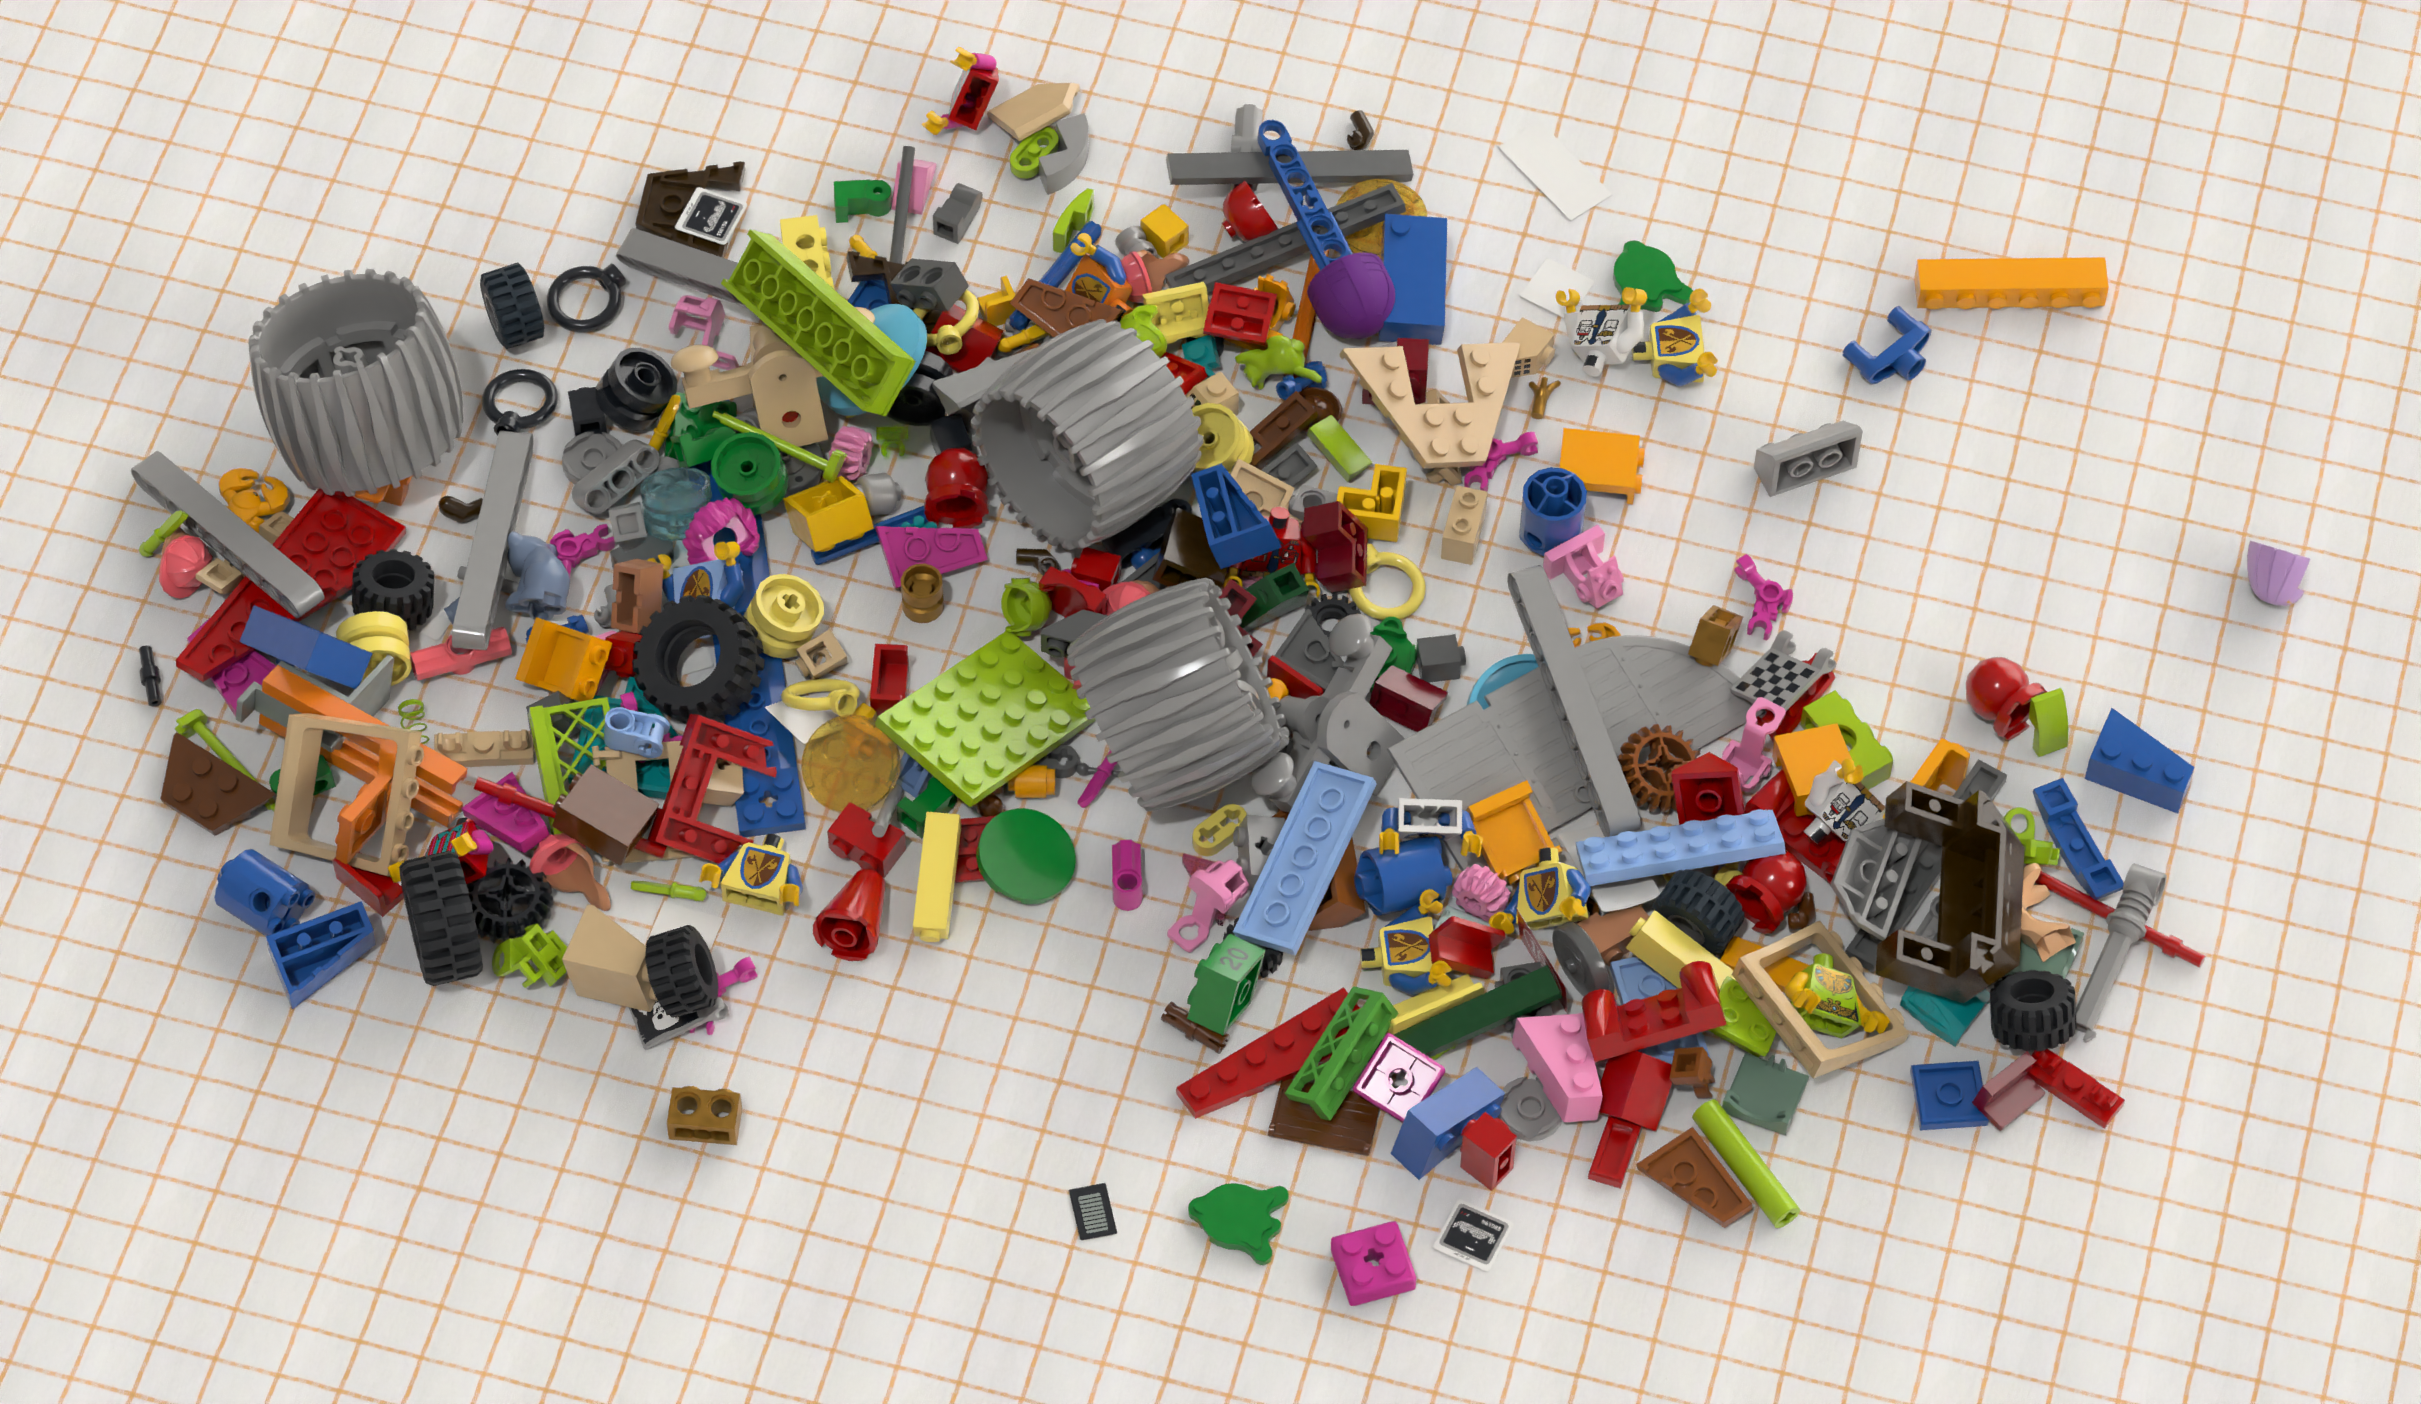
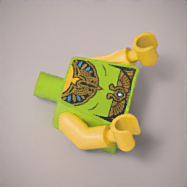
M1820 953L1813 957V964L1803 971L1796 973L1784 990L1785 995L1791 1000L1790 1003L1811 1029L1842 1039L1859 1026H1863L1866 1032L1872 1033L1876 1030L1881 1034L1884 1033L1890 1022V1019L1885 1014L1879 1011L1871 1012L1863 1006L1856 993L1853 977L1850 974L1833 969V956L1830 954Z

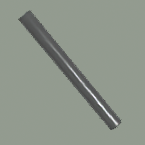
M903 146L889 262L902 264L915 147Z

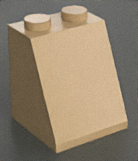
M587 904L562 958L577 996L647 1012L652 1011L657 998L647 973L645 960L646 946L594 905Z

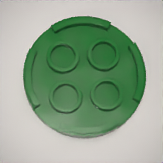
M1011 809L995 816L982 831L978 848L976 849L978 868L987 884L996 893L999 891L1009 898L1021 901V904H1040L1055 898L1067 886L1075 870V850L1068 833L1056 820L1033 809Z

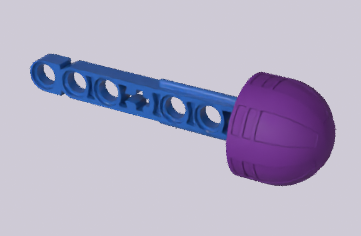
M1273 119L1262 122L1258 131V144L1264 156L1269 155L1268 164L1297 219L1296 225L1320 270L1311 280L1307 290L1308 298L1318 318L1329 331L1343 338L1364 339L1376 334L1383 328L1384 321L1390 315L1395 303V288L1382 260L1372 253H1352L1332 212H1329L1296 147L1291 144L1292 139L1283 123ZM1275 131L1280 137L1276 140L1266 138L1264 133ZM1281 154L1288 155L1292 159V161L1289 163H1281L1277 161L1275 157ZM1299 178L1304 184L1300 187H1294L1288 183V180ZM1303 196H1305L1307 205H1303ZM1321 225L1326 227L1328 232L1322 235L1313 232L1312 227ZM1334 249L1340 253V257L1329 258L1324 254V251Z

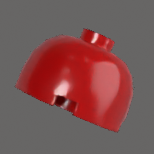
M1246 181L1236 186L1226 196L1222 209L1226 220L1222 222V225L1231 238L1238 235L1241 240L1248 242L1279 229Z

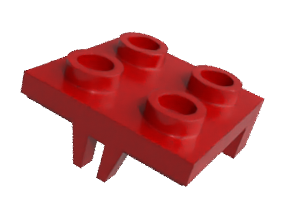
M1052 566L1040 579L1039 590L1048 592L1052 601V611L1065 618L1081 610L1106 615V594L1098 587L1087 585L1077 580L1071 573L1064 570L1060 571Z

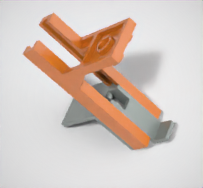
M387 655L349 697L281 661L263 679L262 685L254 681L238 698L236 720L242 723L255 710L260 713V725L284 738L286 737L289 714L312 713L389 726L374 718V716L390 698L394 657ZM323 730L320 754L324 756L327 762L367 783L360 788L356 799L350 805L346 804L341 809L337 818L339 832L335 838V843L337 844L336 859L347 865L386 822L397 743L390 739ZM420 743V747L424 750V757L421 764L416 767L415 774L417 776L415 779L419 783V790L417 795L411 800L410 807L448 827L462 812L463 802L452 797V794L455 792L456 784L466 778L468 768Z

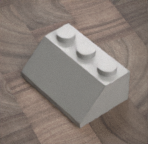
M1843 420L1834 424H1824L1818 429L1804 434L1797 433L1789 439L1775 444H1765L1756 450L1754 469L1769 497L1857 468L1863 431L1860 426Z

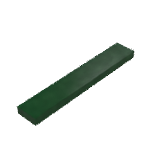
M1548 965L1402 1030L1394 1034V1036L1430 1058L1562 998V995Z

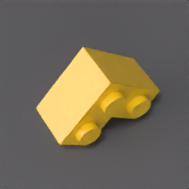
M1375 464L1371 490L1339 486L1336 501H1340L1368 528V539L1398 541L1406 491L1407 468Z

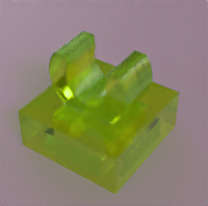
M908 426L876 427L877 442H883L881 445L883 457H887V448L891 444H896L899 447V456L904 457L906 449L902 441H909Z

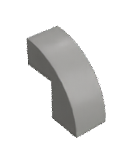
M1085 113L1056 121V132L1061 151L1039 157V177L1047 195L1069 185L1080 174L1086 164L1089 150L1088 122Z

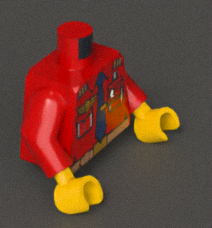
M1274 507L1271 509L1270 517L1263 516L1271 524L1282 548L1228 566V573H1226L1222 589L1230 579H1235V582L1242 587V581L1237 576L1238 570L1240 575L1265 577L1294 563L1300 575L1304 574L1306 585H1314L1316 587V597L1320 595L1319 584L1314 580L1315 565L1317 564L1316 549L1304 539L1301 530H1299L1298 520L1289 518L1290 513L1286 508Z

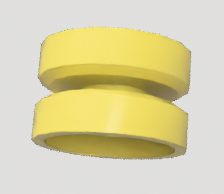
M1205 403L1192 408L1193 415L1200 417L1201 425L1197 430L1198 434L1203 436V444L1199 448L1202 455L1193 469V473L1221 463L1230 473L1237 459L1248 464L1251 463L1254 453L1253 437L1246 426L1230 409L1215 403Z
M788 574L772 575L760 583L744 617L758 632L757 639L762 641L763 653L771 657L785 659L796 657V649L811 640L824 615V603L818 591L809 582Z
M366 612L349 617L339 625L336 631V638L372 653L362 681L387 655L394 657L391 686L400 683L409 676L412 665L408 647V628L406 622L399 616L388 612Z

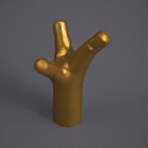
M1542 377L1540 387L1533 381L1529 383V387L1534 393L1532 418L1543 419L1550 394L1561 385L1559 380L1547 386L1548 378Z

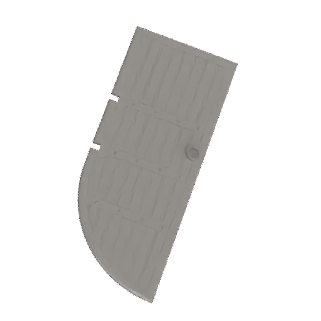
M1625 635L1603 638L1575 647L1617 757L1623 754L1620 751V747L1625 742H1628V737L1632 733L1638 734V730L1645 726L1650 730L1654 724H1659L1661 730L1667 725H1671L1672 734L1674 735L1679 730H1683L1682 739L1685 742L1688 739H1693V744L1690 748L1692 751L1699 750L1746 724V714L1754 704L1731 693L1730 688L1740 679L1733 671L1722 663L1719 666L1713 665L1712 667L1697 663L1695 657L1688 655L1690 646L1676 641L1652 636ZM1539 667L1484 696L1489 705L1488 708L1483 710L1476 700L1387 748L1389 755L1417 799L1462 800V810L1466 811L1468 806L1527 780L1533 791L1529 798L1547 833L1593 808ZM1765 709L1759 710L1756 713V717L1766 712ZM1650 747L1641 749L1638 764H1643L1648 760V754L1651 753ZM1460 835L1443 840L1461 871H1464L1467 867H1472L1474 864L1482 868L1488 866L1482 852L1480 857H1477L1472 852H1468L1467 856L1461 855L1460 851L1463 840Z

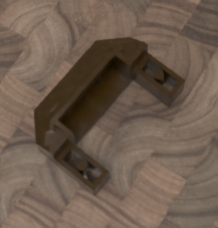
M1906 781L1886 797L1884 827L1942 846L1937 942L1900 929L1896 930L1877 945L1875 975L1964 1004L2019 966L2025 847L1985 792L1978 790L1964 801Z

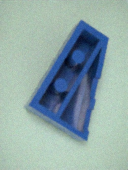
M1222 463L1191 474L1208 544L1220 569L1282 548L1269 521L1262 516L1252 500H1249Z
M2111 708L2090 756L2085 779L2178 814L2189 789L2195 767L2118 711Z
M362 901L266 936L269 954L292 1009L376 945L374 930Z

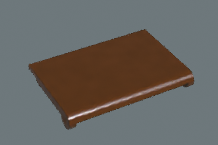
M1294 1079L1281 1081L1272 1120L1269 1125V1137L1369 1156L1380 1108L1357 1095L1354 1091H1349L1331 1121L1321 1119L1309 1104L1289 1100L1285 1095ZM1306 1083L1301 1091L1308 1093L1314 1083Z

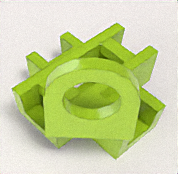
M2022 807L2009 810L2004 819L2010 827L2011 819L2016 814H2022L2027 820V827L2023 832L2016 833L2014 831L2025 847L2024 864L2058 865L2060 848H2053V842L2034 840L2035 821L2032 813Z
M538 924L527 926L525 928L526 933L522 937L508 939L496 947L492 957V970L494 974L503 977L519 969L527 978L522 983L524 988L535 983L540 977L551 987L567 972L562 961L567 946L554 930L545 933ZM503 952L504 963L502 968L500 969L499 961L500 956ZM530 959L537 966L538 969L536 971L529 964L528 961Z

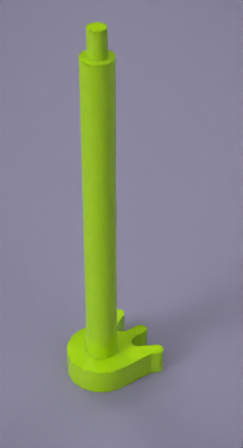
M714 411L712 417L719 419L721 424L741 433L754 432L763 434L774 442L778 450L823 470V479L831 483L837 478L847 457L845 452L836 449L832 451L828 461L729 414H721Z
M195 709L176 720L179 725L175 727V730L179 734L189 738L197 733L221 760L258 782L207 728L205 724L208 717L201 709ZM269 803L264 804L268 810L274 812L275 803L272 805Z

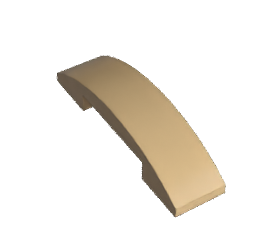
M283 511L275 513L259 526V534L269 543L273 544L294 518ZM218 558L196 573L197 580L220 594L232 593L245 577L243 573L227 560L223 562Z

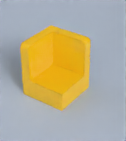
M1165 204L1160 205L1140 220V227L1147 237L1146 241L1152 243L1161 258L1177 253L1189 244V225Z
M1007 275L1000 277L1001 291L977 298L983 319L996 327L1005 324L1006 319H1010L1011 314L1016 310L1010 304L1015 297V293Z

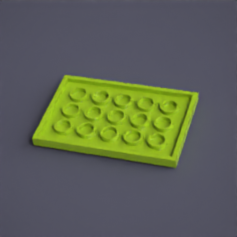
M1005 631L879 715L875 726L966 805L972 807L1096 720L1095 718L1087 719L1085 712L1091 709L1086 698H1078L1077 689L1072 688L1073 684L1016 635Z

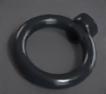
M612 263L604 269L594 266L571 268L560 274L548 290L546 302L549 314L558 325L574 332L597 330L608 324L619 311L622 298L620 288L626 284V280L621 271ZM577 279H595L609 293V302L606 308L599 315L591 319L578 320L567 316L559 305V297L562 290L569 283Z
M515 369L498 375L486 386L482 396L483 410L487 417L495 423L494 432L497 436L500 431L520 432L521 429L532 428L543 423L553 414L558 403V392L552 380L546 375L530 369ZM531 382L543 389L545 402L535 413L520 417L513 411L501 413L495 406V397L499 390L508 384Z

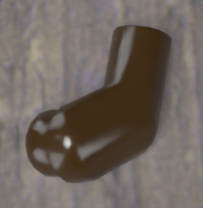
M447 495L439 500L438 506L441 514L456 522L464 523L479 516L483 499L479 498L466 504L455 497Z

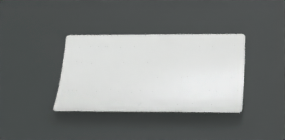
M1599 824L1578 831L1558 833L1574 864L1583 875L1577 855L1576 842L1585 841L1590 837H1605ZM1651 876L1591 886V893L1603 912L1616 911L1643 904L1657 898L1661 893Z

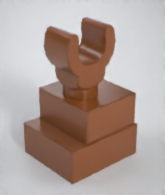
M1703 1047L1675 1049L1669 1079L1674 1085H1692L1698 1099L1712 1098L1708 1083H1715V1079L1710 1074L1712 1060Z

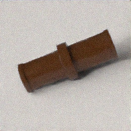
M1172 1001L1167 1005L1164 1010L1167 1013L1162 1014L1161 1021L1185 1033V1038L1190 1041L1195 1039L1218 1054L1222 1052L1226 1046L1224 1041L1228 1042L1229 1034L1221 1035L1187 1019L1189 1012Z

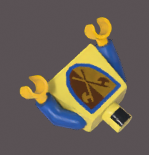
M1695 289L1690 295L1691 304L1686 303L1675 312L1651 324L1649 340L1639 342L1631 349L1632 360H1650L1653 377L1664 379L1677 386H1684L1691 382H1704V374L1708 377L1715 376L1717 368L1714 364L1718 362V359L1712 352L1704 353L1700 315H1696L1697 310L1705 313L1711 309V302L1705 299L1708 297V294L1703 289Z
M767 834L762 846L748 842L742 846L739 852H734L719 864H704L699 877V882L711 881V887L715 889L718 887L719 882H721L722 900L725 902L781 916L784 915L787 901L794 902V906H799V897L803 891L798 869L791 864L790 854L781 851L784 840L775 834Z
M1542 848L1538 850L1539 867L1522 871L1520 883L1511 902L1503 912H1497L1491 916L1489 925L1496 929H1503L1505 934H1512L1515 929L1513 924L1516 923L1518 925L1517 909L1529 928L1534 931L1562 925L1568 921L1576 922L1589 919L1586 902L1591 893V886L1577 868L1565 863H1559L1557 848Z
M1432 889L1425 890L1420 896V904L1417 903L1385 927H1382L1379 930L1378 947L1360 949L1361 968L1381 967L1384 985L1392 986L1411 996L1433 989L1438 984L1442 987H1448L1451 984V978L1445 973L1451 972L1452 968L1444 961H1437L1432 964L1428 936L1433 931L1432 917H1427L1428 912L1438 914L1443 909V904L1439 901L1432 902L1439 897V894Z

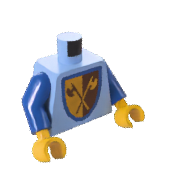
M736 542L716 543L714 553L718 560L673 568V574L671 575L668 571L672 565L670 557L665 554L658 555L660 562L663 564L662 589L668 602L673 600L678 604L680 603L679 599L683 596L691 595L696 599L698 595H705L713 600L719 599L734 609L745 590L742 577L743 571H741L739 562L735 561V558L740 553V546ZM649 558V559L647 560V561L657 562L654 558ZM711 635L702 636L700 638H709Z

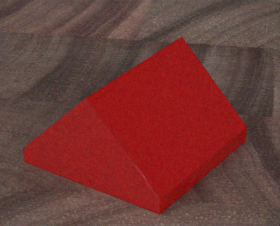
M954 304L949 311H942L931 334H937L939 328L944 325L955 326L963 318L966 310ZM977 317L973 326L961 336L962 347L957 353L951 355L943 354L938 350L937 346H926L925 351L941 357L950 365L951 369L960 373L976 368L987 357L990 358L1004 330Z
M1708 752L1672 771L1671 776L1679 825L1691 820L1705 821L1716 819L1722 815L1735 816L1745 814L1738 767Z
M1638 1051L1609 1058L1600 1082L1603 1097L1599 1113L1657 1132L1673 1083L1669 1079L1672 1064Z

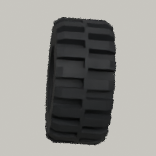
M688 595L681 597L678 604L672 600L663 605L665 610L661 613L655 611L649 617L652 621L648 627L643 625L639 632L642 636L640 643L635 642L633 649L637 659L632 661L633 671L638 674L635 678L636 684L644 692L643 696L649 703L680 723L687 724L690 714L701 715L720 723L726 720L725 715L730 714L733 717L741 711L739 706L743 702L748 704L753 698L750 694L753 687H759L762 678L758 676V671L764 670L765 661L759 656L764 651L762 641L757 639L758 632L752 624L747 622L744 616L719 599L713 600L705 595H698L695 599ZM706 635H717L720 644V656L714 671L701 683L689 687H681L677 677V666L682 652L697 638Z
M445 851L405 860L399 867L400 879L413 942L425 983L437 986L478 976L483 971L482 954L469 892L458 855L451 851Z

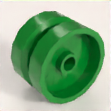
M754 432L739 433L724 440L715 450L711 461L712 476L723 499L728 498L730 500L735 498L745 508H750L753 515H757L775 508L785 497L789 486L788 471L779 450L772 440L763 434Z

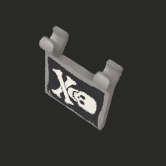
M717 997L716 1004L713 1007L677 1018L670 1017L657 1000L651 1012L629 1007L645 1050L706 1022L721 1020L729 1015L728 1007L720 997Z

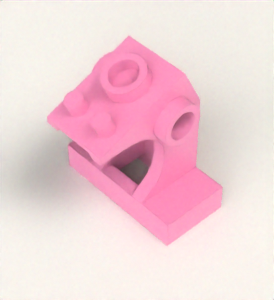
M1599 525L1545 552L1543 568L1549 580L1564 573L1575 587L1579 599L1583 603H1590L1596 609L1623 595L1621 583L1624 582L1615 555L1604 563L1597 555L1603 552L1605 533Z

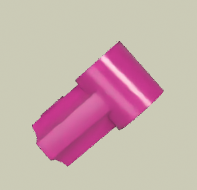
M1132 839L1120 840L1112 845L1113 902L1117 908L1125 911L1138 908L1143 899L1141 845L1133 842Z

